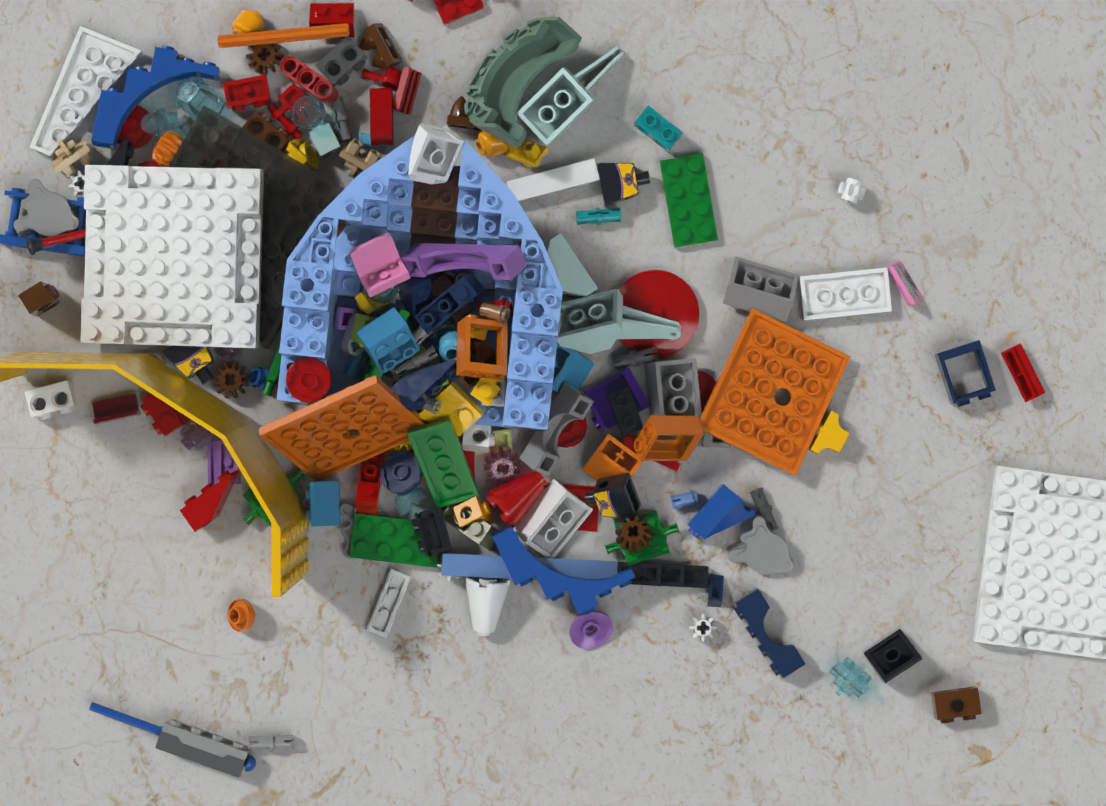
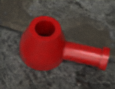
M389 67L381 75L364 68L361 79H368L380 83L385 88L392 87V91H397L402 71Z

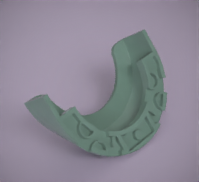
M540 17L528 21L526 27L521 30L517 28L512 30L503 38L504 43L496 51L492 48L486 55L470 81L466 92L469 95V99L464 103L465 114L474 126L512 147L519 148L526 138V129L519 124L517 111L524 92L529 88L533 79L548 65L558 59L574 54L582 39L560 17Z

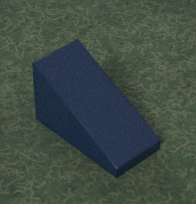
M710 575L708 607L721 608L724 576Z

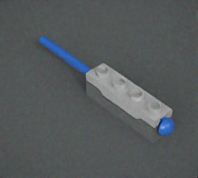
M94 702L90 705V711L159 735L156 749L238 778L242 775L244 767L245 772H250L256 767V759L249 755L250 750L245 749V744L236 741L233 744L225 742L226 738L213 734L212 737L205 735V731L197 727L185 728L183 727L184 723L171 719L170 722L166 721L163 726H157Z

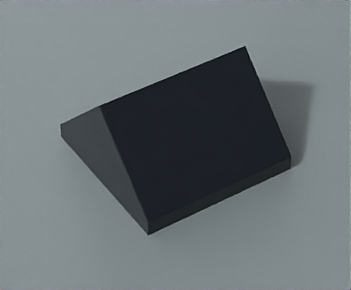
M901 629L864 652L865 657L880 680L885 684L922 660L921 655Z

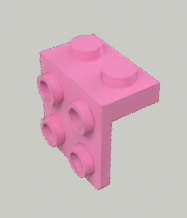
M388 232L349 251L358 277L369 297H373L411 278L400 259L393 238Z

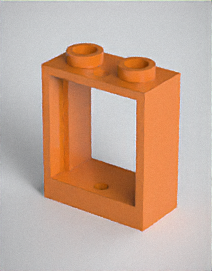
M467 315L457 322L456 375L499 380L507 375L508 322L498 323L496 319L492 318L479 319L477 315ZM471 328L496 330V365L470 362Z
M651 415L637 439H635L634 449L640 461H687L704 435V431L698 416ZM659 435H678L675 440H656Z

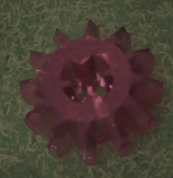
M500 446L499 452L492 449L490 451L491 456L485 457L487 463L484 465V470L488 471V478L494 477L495 483L499 482L500 479H502L503 484L507 483V478L513 480L515 479L514 475L520 474L518 467L522 465L521 460H518L517 452L511 454L512 450L510 447L503 451L502 446Z

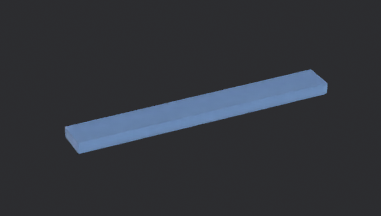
M442 553V576L512 579L501 556ZM534 557L552 570L572 577L600 579L617 574L618 561Z

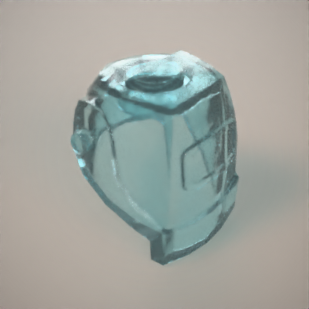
M200 76L197 78L189 77V79L179 83L176 88V95L174 96L176 101L175 107L181 108L192 120L207 127L219 117L226 102L214 88L203 82Z

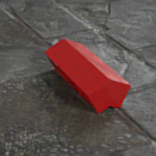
M1021 343L1001 353L1025 402L1045 393Z

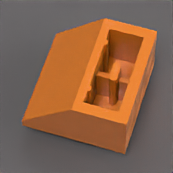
M607 434L582 470L596 481L600 478L623 473H630L632 477L643 461H640L636 453L610 434Z

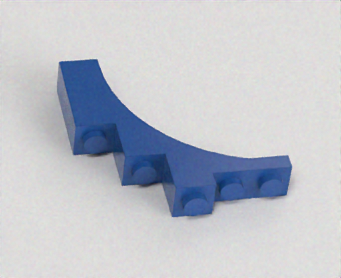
M171 46L155 47L150 72L143 67L128 68L124 93L114 88H108V91L101 89L91 138L93 146L115 150L119 134L128 116L144 98L154 91L170 83L198 77L219 81L220 68L212 62L200 64L195 63L190 58L179 60L178 52Z
M512 526L492 535L515 585L520 584V586H524L533 581L531 577L536 576L547 600L551 598L552 601L563 597V592L567 590L578 614L583 613V615L592 613L596 610L595 606L599 605L595 596L599 595L602 598L612 593V588L618 585L620 588L631 584V579L635 578L631 568L608 578L584 579L568 576L552 570L534 558L520 542Z

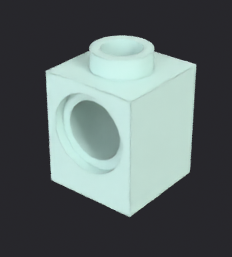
M321 122L312 127L313 131L309 132L322 159L342 149L329 123L324 124V122Z

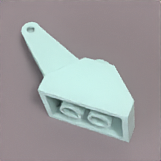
M618 46L576 75H573L567 67H563L517 112V115L546 146L550 145L568 130L596 100L589 90L624 56V52L622 51L613 58L586 88L580 81L611 58L619 50Z
M561 233L550 241L542 240L563 289L562 294L582 298L593 295L598 291L597 286Z
M616 288L561 303L557 342L562 347L592 354L610 349L616 339H678L681 336V324L623 306V296L619 289Z

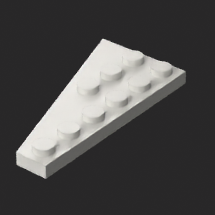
M80 26L29 148L52 157L60 147L58 141L62 139L65 142L99 103L101 89L108 91V88H112L142 51Z

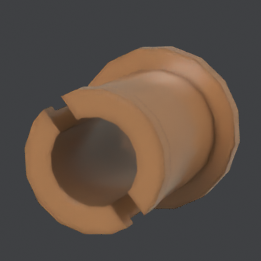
M483 302L480 307V316L496 319L498 323L507 322L510 317V309H507L505 305L500 307Z

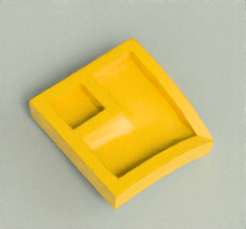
M452 381L434 398L442 402L441 409L435 407L439 412L433 414L423 409L419 416L429 423L450 417L456 434L459 437L484 414V411Z

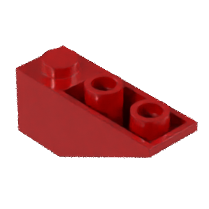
M385 452L360 464L355 513L378 514L382 482L381 468Z
M227 470L217 477L219 481L216 484L209 483L200 490L202 492L200 496L196 497L193 495L184 502L186 506L180 512L194 532L204 528L219 517L239 474L238 470L229 473Z

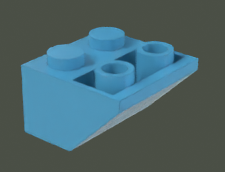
M392 308L356 331L363 347L381 375L420 351L407 323L395 308Z
M557 342L552 391L559 394L565 383L580 389L594 364L574 350L560 346Z
M340 481L310 482V487H306V500H310L311 509H307V522H311V527L341 525V513L339 510L341 506Z

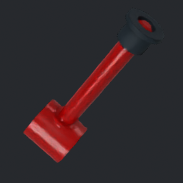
M86 229L45 239L27 238L29 253L35 255V252L42 251L45 247L86 238Z

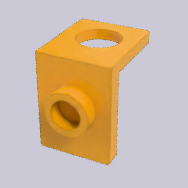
M476 496L453 508L460 527H464L480 518L490 525L495 523L492 517V509L488 502H484ZM465 507H470L472 510L471 516L463 519L461 516L462 510Z

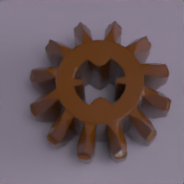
M275 43L256 45L255 48L248 46V50L253 52L246 54V58L251 60L248 65L250 67L256 66V73H259L262 68L264 75H268V68L275 73L274 65L280 66L281 62L277 59L284 57L283 53L278 52L282 48L280 44L274 46ZM267 51V53L270 56H268L266 60L263 61V59L260 56H262L264 52Z
M225 362L226 370L218 366L217 369L221 374H213L214 378L219 379V381L213 383V386L221 385L217 393L221 394L225 391V398H229L232 391V395L236 399L238 398L237 390L242 394L246 393L242 385L250 386V383L244 382V379L249 378L250 374L242 375L246 367L242 366L238 369V362L233 363L232 369L230 363ZM229 375L232 377L233 375L236 376L234 379V381L236 382L235 385L229 384L228 386L227 383L229 380L227 377Z
M627 516V523L620 521V529L615 530V534L618 536L616 543L621 544V550L628 549L629 554H633L634 549H637V552L641 554V547L648 549V542L653 540V536L650 534L652 527L647 526L648 523L645 519L640 521L639 517L636 516L634 521H631V518Z

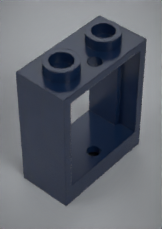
M980 340L935 354L951 405L957 403V406L960 407L970 404L969 399L977 396L978 400L992 397L990 392L996 391ZM974 351L986 388L956 397L945 360Z

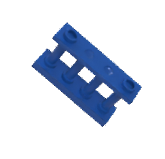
M12 188L11 191L5 190L4 195L13 199L8 231H5V235L0 234V244L28 248L27 238H40L38 236L39 233L30 229L27 238L18 237L19 233H16L14 222L19 219L21 199L27 198L30 194L25 193V189ZM77 197V201L68 200L67 202L70 206L78 207L77 217L79 218V226L74 231L84 229L86 218L84 198ZM82 239L71 241L70 244L62 243L45 247L42 250L85 257V246Z

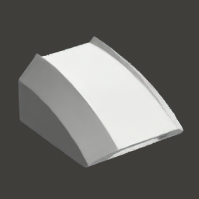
M421 123L415 134L410 155V180L427 184L446 183L464 140L456 133L444 127L440 128Z

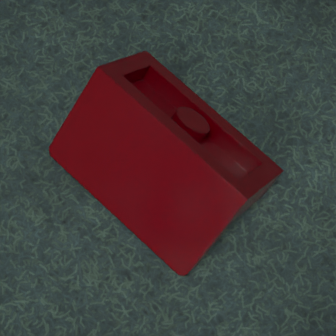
M136 393L92 403L95 416L93 423L97 425L141 415Z

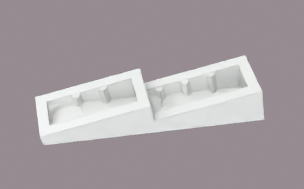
M590 159L506 182V185L513 192L518 202L596 183L600 178L595 159Z

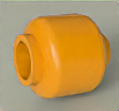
M242 10L232 23V33L263 31L265 26L262 21V15L256 10Z
M484 131L478 134V139L475 141L479 153L487 158H494L505 153L508 149L506 143Z

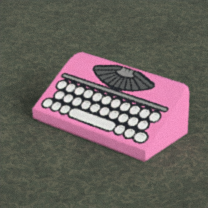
M901 261L888 268L890 277L908 306L915 304L923 298Z

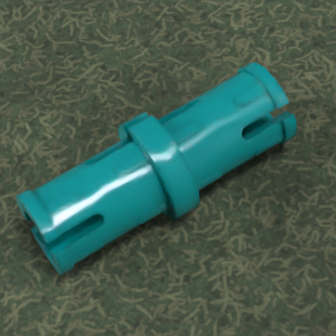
M596 208L591 211H576L577 225L595 223L601 225L607 222H621L620 208L602 210Z

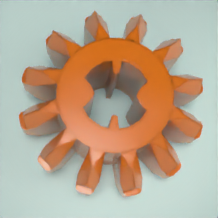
M172 130L165 132L153 149V160L161 167H174L183 156L187 141L177 132Z

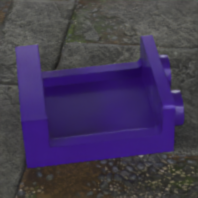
M630 368L583 392L594 401L590 408L594 414V417L591 419L597 430L601 428L604 432L618 424L608 394L629 387L638 413L650 407Z

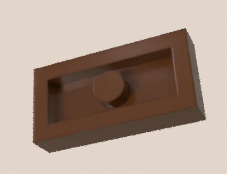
M375 23L367 27L368 32L362 37L358 47L362 50L378 49L373 58L372 66L386 68L403 62L383 23Z
M460 96L454 102L450 115L447 117V126L483 131L469 121L470 119L465 114L464 109L466 100L463 96Z

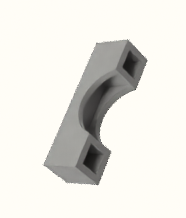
M565 383L550 407L548 431H536L520 459L534 471L549 477L560 459L557 451V442L561 431L571 421L583 420L594 401L581 390Z

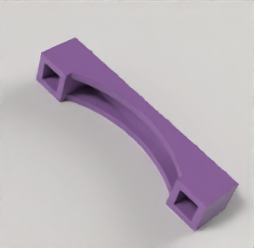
M416 243L400 257L410 277H426L428 274L452 269H479L490 272L494 280H512L527 266L520 246Z

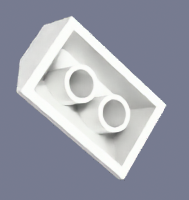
M553 479L519 524L513 529L516 535L546 558H555L593 509L569 489Z

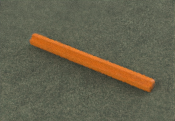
M343 23L226 34L218 36L219 48L347 37L350 31L349 25Z

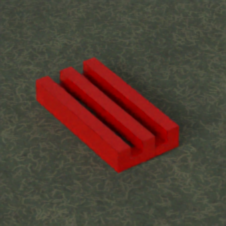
M403 67L393 104L394 110L411 115L422 75L421 72H417V70L410 67Z

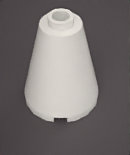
M466 577L472 628L477 632V635L489 636L490 633L495 631L510 586V579Z

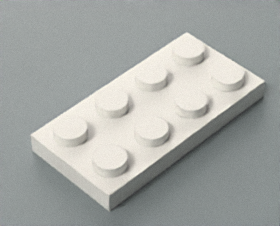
M888 268L799 277L803 321L892 312Z

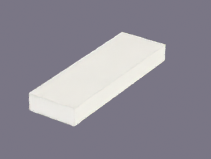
M392 568L390 569L366 629L367 631L384 638L388 637L412 576Z

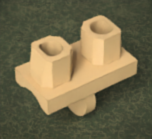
M356 138L346 145L339 155L347 160L344 166L351 170L348 176L352 178L355 173L360 174L379 161L382 155L374 149H371L367 156L360 153V150L364 144Z
M61 139L58 141L61 147L55 151L57 158L51 162L57 173L61 172L66 178H69L77 172L72 165L73 162L79 159L82 165L85 166L94 160L90 153L91 150L84 139L78 144L73 139L65 144Z

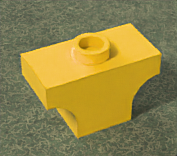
M829 411L823 424H819L815 433L816 437L809 451L815 454H819L823 449H831L836 453L840 452L850 433L840 427L838 423L839 414Z

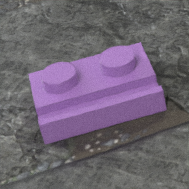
M207 440L208 484H216L219 481L217 477L227 470L229 473L238 470L239 474L234 484H241V471L222 440Z

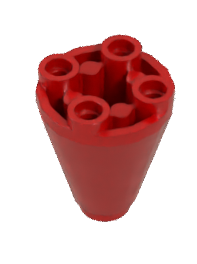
M529 472L487 492L489 496L486 499L494 509L499 508L502 511L500 517L508 527L510 525L515 527L539 498L548 483L539 472Z

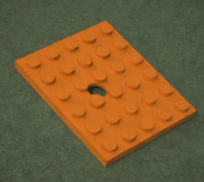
M752 308L699 418L702 429L705 433L792 476H796L851 356ZM778 389L789 391L791 400L785 406L777 404L774 399L775 392Z
M375 375L353 386H348L344 390L329 395L318 402L309 404L296 412L289 413L276 421L269 422L258 429L260 437L318 482L410 441L407 434L408 429L425 425L429 422L420 418L418 412L408 410L401 403L399 395ZM351 429H356L359 432L355 435H352V433L347 431Z

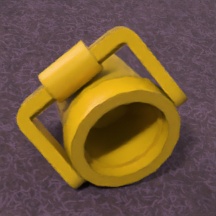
M299 138L288 143L286 150L289 153L284 155V164L291 175L319 168L318 152L309 142Z

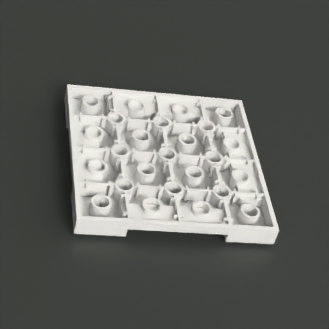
M85 165L84 209L86 210L84 298H82L81 343L259 348L264 170Z
M995 466L972 641L1106 659V481Z

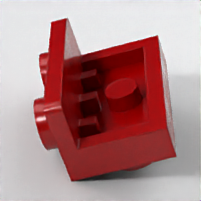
M310 3L309 27L347 23L350 31L349 37L353 38L355 35L354 3Z
M266 74L223 82L226 108L232 109V112L246 110L245 106L254 105V108L267 106V102L272 101Z

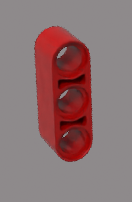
M286 56L281 60L280 70L291 81L325 104H332L337 100L338 90L327 79L293 56ZM296 64L295 70L289 72V68ZM313 76V80L309 84H305L306 79ZM330 88L329 93L326 96H322L323 91Z
M392 87L370 88L371 147L394 146Z

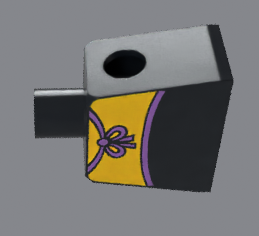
M598 163L605 207L638 196V186L650 184L649 172L635 173L634 163Z
M171 346L163 351L164 355L187 379L197 375L204 385L214 378L207 368L215 363L209 347Z
M630 473L600 478L597 480L594 490L585 493L586 504H597L599 512L603 517L627 518L628 516L634 519L641 506Z

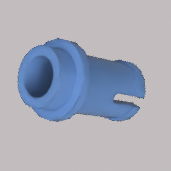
M690 489V492L670 496L673 509L693 505L694 507L695 504L699 503L697 491Z

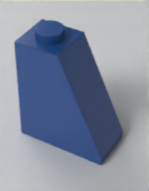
M721 484L687 523L690 527L688 532L697 539L700 536L706 539L753 517L756 512L750 507L748 508L745 502L727 486Z

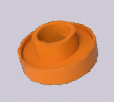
M238 599L231 602L227 613L230 626L237 632L248 631L252 628L255 620V611L252 604L246 599Z

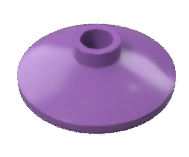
M593 611L587 615L581 614L570 626V638L579 648L594 649L603 645L610 638L613 624L609 616L600 611Z

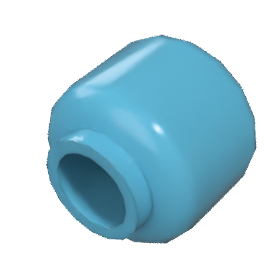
M449 330L440 337L438 350L440 357L445 362L453 359L457 361V330Z

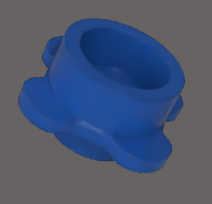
M260 366L254 368L249 377L252 387L264 390L270 370H263Z

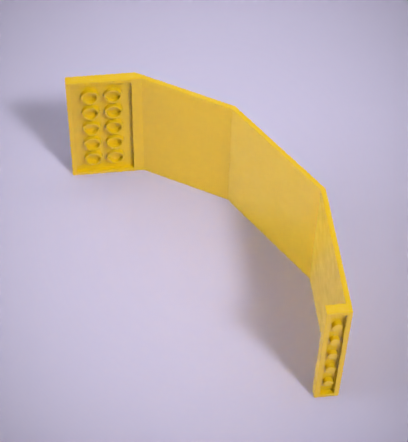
M15 352L0 357V382L28 374V368L114 369L221 438L271 521L272 597H282L304 578L306 573H309L310 562L309 559H306V551H309L310 541L306 537V529H309L310 522H307L306 509L267 443L260 437L259 430L253 420L149 353Z

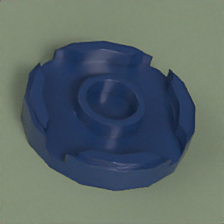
M405 450L391 454L385 460L387 462L384 466L382 465L381 481L383 485L392 493L399 495L408 494L415 490L421 483L424 475L416 455Z

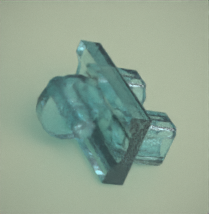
M159 108L154 114H147L141 120L142 129L146 133H155L156 137H162L165 132L175 130V127L179 126L178 113H166L165 108Z
M849 657L832 666L828 672L836 678L833 683L838 687L835 692L838 696L844 692L849 697L853 693L860 697L870 689L867 686L871 676L864 671H861L857 677L853 675L850 671L854 668L855 663Z

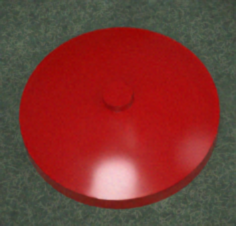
M648 270L632 276L619 288L623 296V306L681 324V336L678 339H619L626 348L639 351L654 346L657 352L650 353L649 356L658 354V358H663L677 353L690 342L699 323V305L693 290L682 278L663 270Z

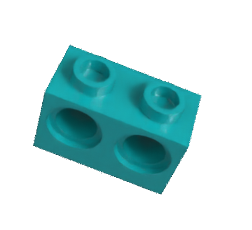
M649 105L634 122V126L667 153L683 134L682 131Z

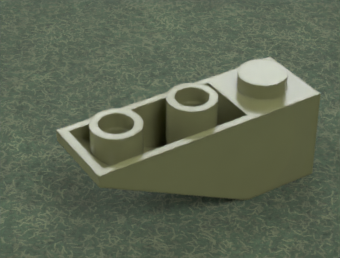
M459 503L441 507L445 522L489 551L495 544L492 535L500 532L498 529L481 518L464 527H460L453 509ZM466 508L461 512L463 519L469 518L472 514Z

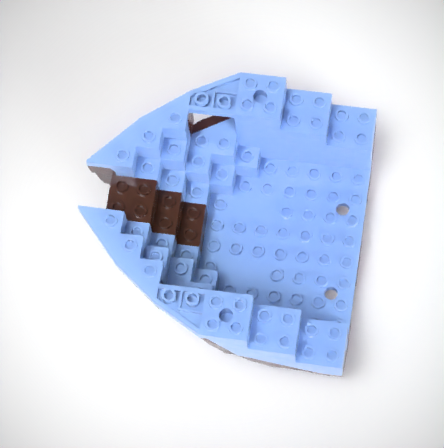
M414 135L361 172L318 215L288 257L282 298L284 315L279 353L282 356L277 400L306 406L315 403L297 400L290 394L286 385L287 371L294 362L302 358H316L322 361L330 370L332 378L331 387L327 395L322 399L340 392L348 386L357 384L362 373H367L370 365L364 363L356 380L344 374L353 356L346 354L342 350L341 344L346 330L335 329L338 307L346 305L359 308L354 297L360 292L365 291L350 257L349 251L387 232L391 234L400 257L416 243L520 246L527 266L512 280H494L490 272L479 269H452L454 272L466 270L473 273L486 290L470 303L473 307L470 314L479 316V303L500 299L512 301L513 315L507 321V377L504 379L507 380L505 406H484L481 401L470 394L476 385L467 390L456 376L450 379L449 382L454 381L484 411V414L474 424L498 428L548 431L563 289L544 243L513 192L466 140H464L462 147L461 165L453 166L446 183L427 184L410 180L409 162L415 138ZM438 273L427 275L431 279V284L441 276ZM396 299L395 304L390 303L384 309L377 311V315L381 316L392 308L404 310L403 301ZM408 317L406 323L412 333L414 331ZM450 319L437 328V333L428 336L422 341L421 345L426 349L433 345L439 354L440 337L449 330H457V324L454 325ZM488 330L485 340L496 353V330ZM470 338V344L474 342L476 339ZM441 357L437 358L441 363L445 362ZM406 360L402 361L401 363H399V364L396 365L395 367H397V366L401 365L402 363L406 362ZM391 370L385 372L381 377V380L384 376L394 379ZM448 385L442 387V389L437 394L431 395L430 397L434 399Z

